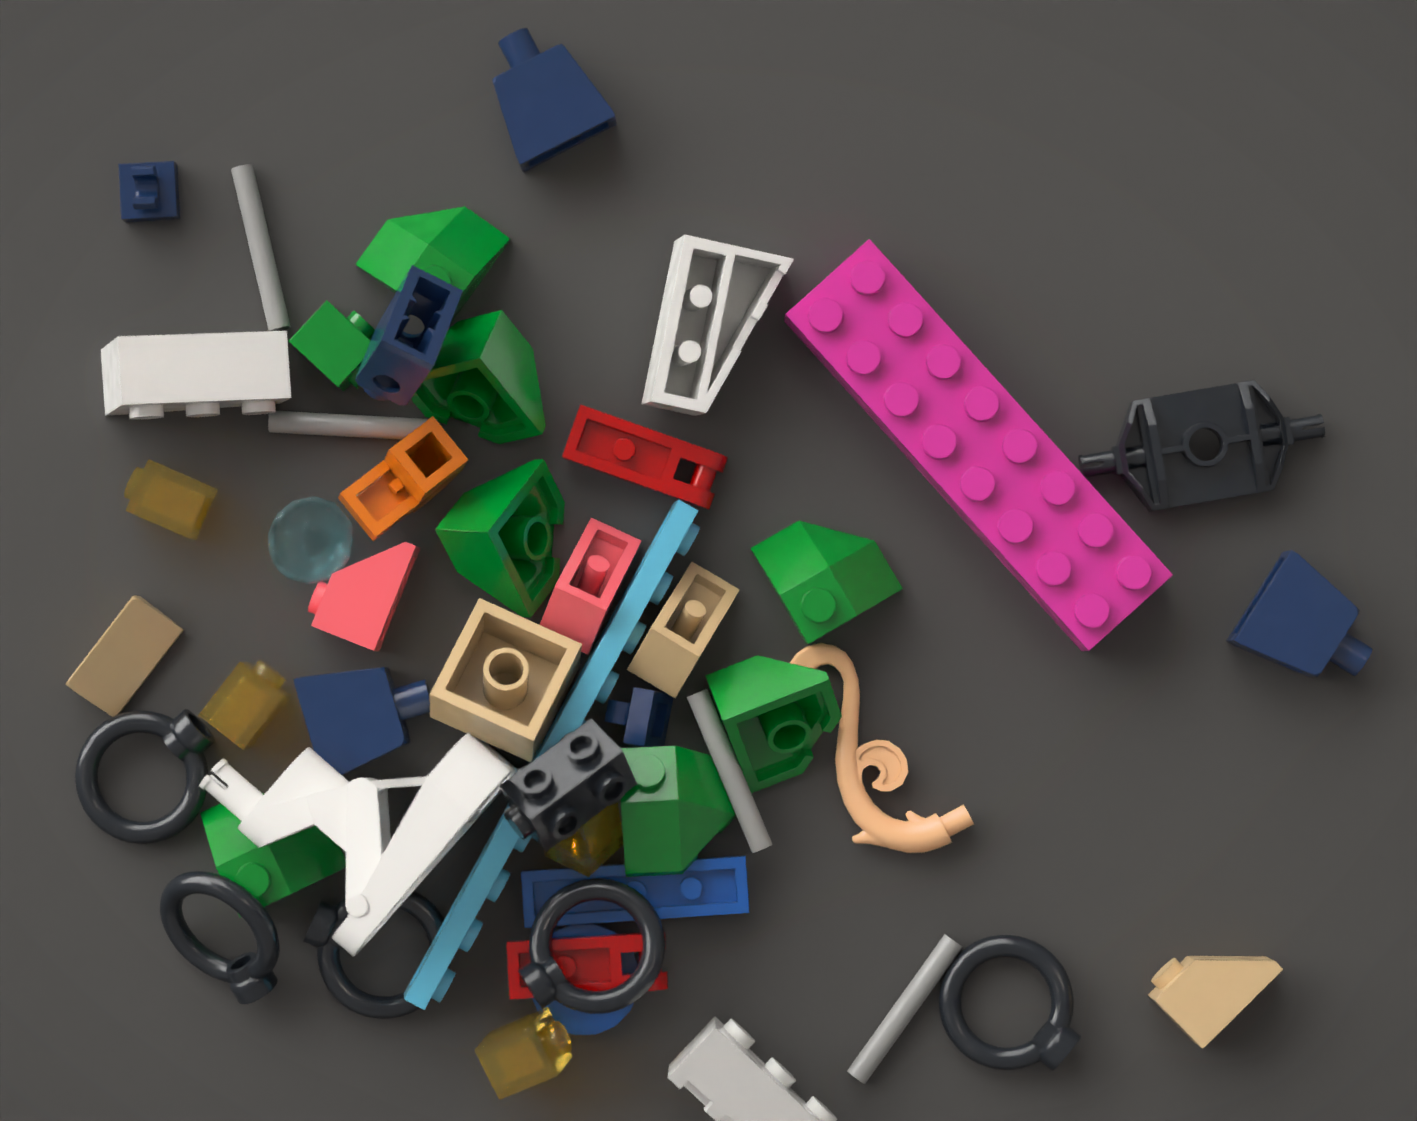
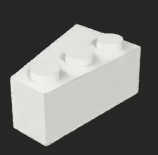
M683 235L675 240L642 405L693 416L707 413L739 357L740 350L756 322L763 315L768 306V301L794 259L689 235Z
M287 331L117 336L101 349L105 416L129 414L130 419L143 420L163 418L164 412L186 410V417H209L220 415V408L239 406L242 407L243 415L270 414L276 412L275 404H280L291 398Z
M714 1016L669 1064L668 1079L679 1089L685 1086L705 1105V1112L715 1121H837L836 1116L816 1097L812 1096L806 1103L790 1088L796 1082V1079L776 1059L771 1057L765 1064L749 1048L755 1043V1040L732 1018L724 1025Z

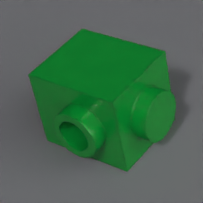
M326 300L292 336L289 342L344 392L351 384L356 389L361 387L355 381V377L375 329L355 310L346 318Z

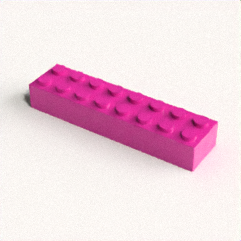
M870 239L785 314L784 322L1081 651L1091 650L1173 576Z

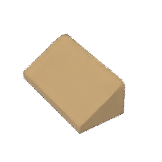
M134 595L71 675L66 685L110 716H116L122 712L184 629L144 598Z

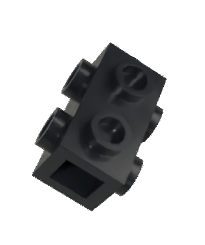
M589 719L575 731L562 737L556 745L533 762L517 770L510 779L500 785L509 805V808L503 814L521 839L524 840L531 835L547 852L563 839H567L575 834L583 824L607 806L618 802L627 791L637 785V782L621 748L592 719Z

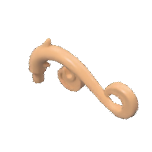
M818 643L806 646L795 654L790 663L812 669H817L827 664L831 665L840 672L844 682L841 708L842 718L839 721L835 767L837 784L843 803L854 822L863 830L852 836V841L855 844H872L905 853H925L952 843L951 836L974 825L964 804L941 817H938L937 813L925 818L912 811H907L905 815L908 821L892 818L877 807L866 792L862 777L863 770L868 766L877 767L880 773L878 778L872 782V788L881 792H891L902 786L908 775L907 758L901 749L889 740L875 739L858 747L859 679L854 664L845 651L834 645Z

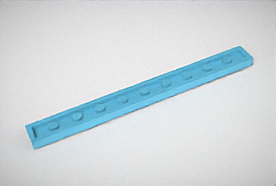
M680 500L673 502L551 724L534 760L556 745L566 734L575 731L587 722L584 719L594 700L602 704L607 700L619 677L618 673L611 670L622 650L631 655L646 628L645 624L638 621L649 601L655 605L660 603L673 579L671 574L665 572L676 552L685 556L700 530L698 525L692 523L698 513L697 509ZM504 814L501 815L404 992V1000L425 1010L431 998L439 1003L443 999L456 972L448 969V966L458 948L465 952L469 951L483 925V922L475 918L486 898L495 903L511 874L503 869L513 848L522 853L532 837L530 835L524 840L521 839L510 826Z

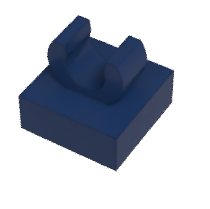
M175 161L118 164L121 220L124 222L180 219L178 165Z
M634 687L631 703L608 699L604 721L626 725L623 743L643 747L664 746L674 697L665 692Z

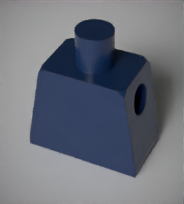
M528 28L519 29L498 42L511 69L497 75L492 81L519 166L523 173L617 125L612 108L563 44L556 45L540 53Z
M413 265L410 267L378 323L355 377L357 384L363 387L370 397L380 401L390 400L398 405L408 404L435 364L463 290ZM409 315H414L422 321L424 330L421 333L408 334L403 331L410 320Z
M1293 550L1281 553L1226 640L1235 647L1307 677H1318L1329 661L1352 676H1356L1372 653L1371 647L1348 633L1360 610Z
M389 667L293 679L314 751L342 776L410 743L405 720L430 713V689L426 679L395 688Z

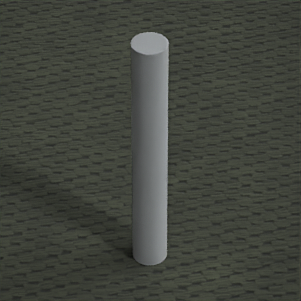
M252 164L232 168L231 172L268 330H284L291 326Z
M276 411L269 414L268 429L269 433L402 440L428 419Z
M708 689L688 696L687 700L751 852L755 853L773 845Z
M946 934L943 935L847 1070L849 1074L863 1084H866L963 948L960 944Z

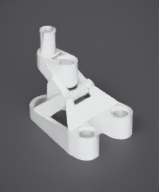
M466 733L427 777L387 780L357 778L349 782L315 751L308 747L292 762L265 795L232 768L224 758L211 771L220 777L228 785V788L213 774L210 776L207 774L199 786L209 792L242 821L238 826V830L259 848L316 825L346 852V909L349 914L334 933L332 939L354 957L375 936L502 792L500 785L510 779L518 769L488 743ZM422 785L391 839L387 788Z

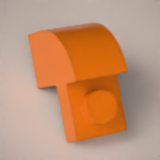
M432 416L390 448L382 462L342 491L338 499L371 540L375 541L412 511L414 513L445 488L463 470L468 462V458Z

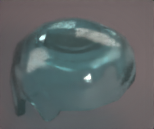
M316 496L293 500L277 513L268 532V552L272 564L287 579L310 585L328 581L332 573L341 570L346 565L352 553L353 525L351 520L335 502Z

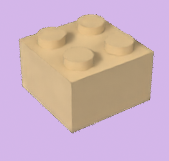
M479 598L430 693V717L464 733H469L475 738L526 761L533 762L580 667L582 644Z

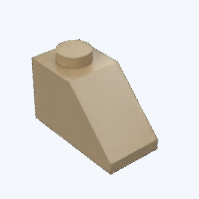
M691 562L648 631L627 670L676 698L740 589L696 563Z
M1186 956L1181 962L1173 958L1152 978L1151 982L1156 987L1148 996L1195 1044L1204 1049L1283 968L1276 961L1266 956Z

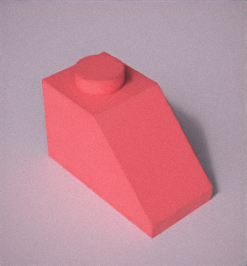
M591 517L554 587L540 625L581 643V652L588 655L609 614L642 540Z
M404 542L332 573L328 583L319 581L308 606V612L315 614L311 626L370 650L380 651L421 548Z

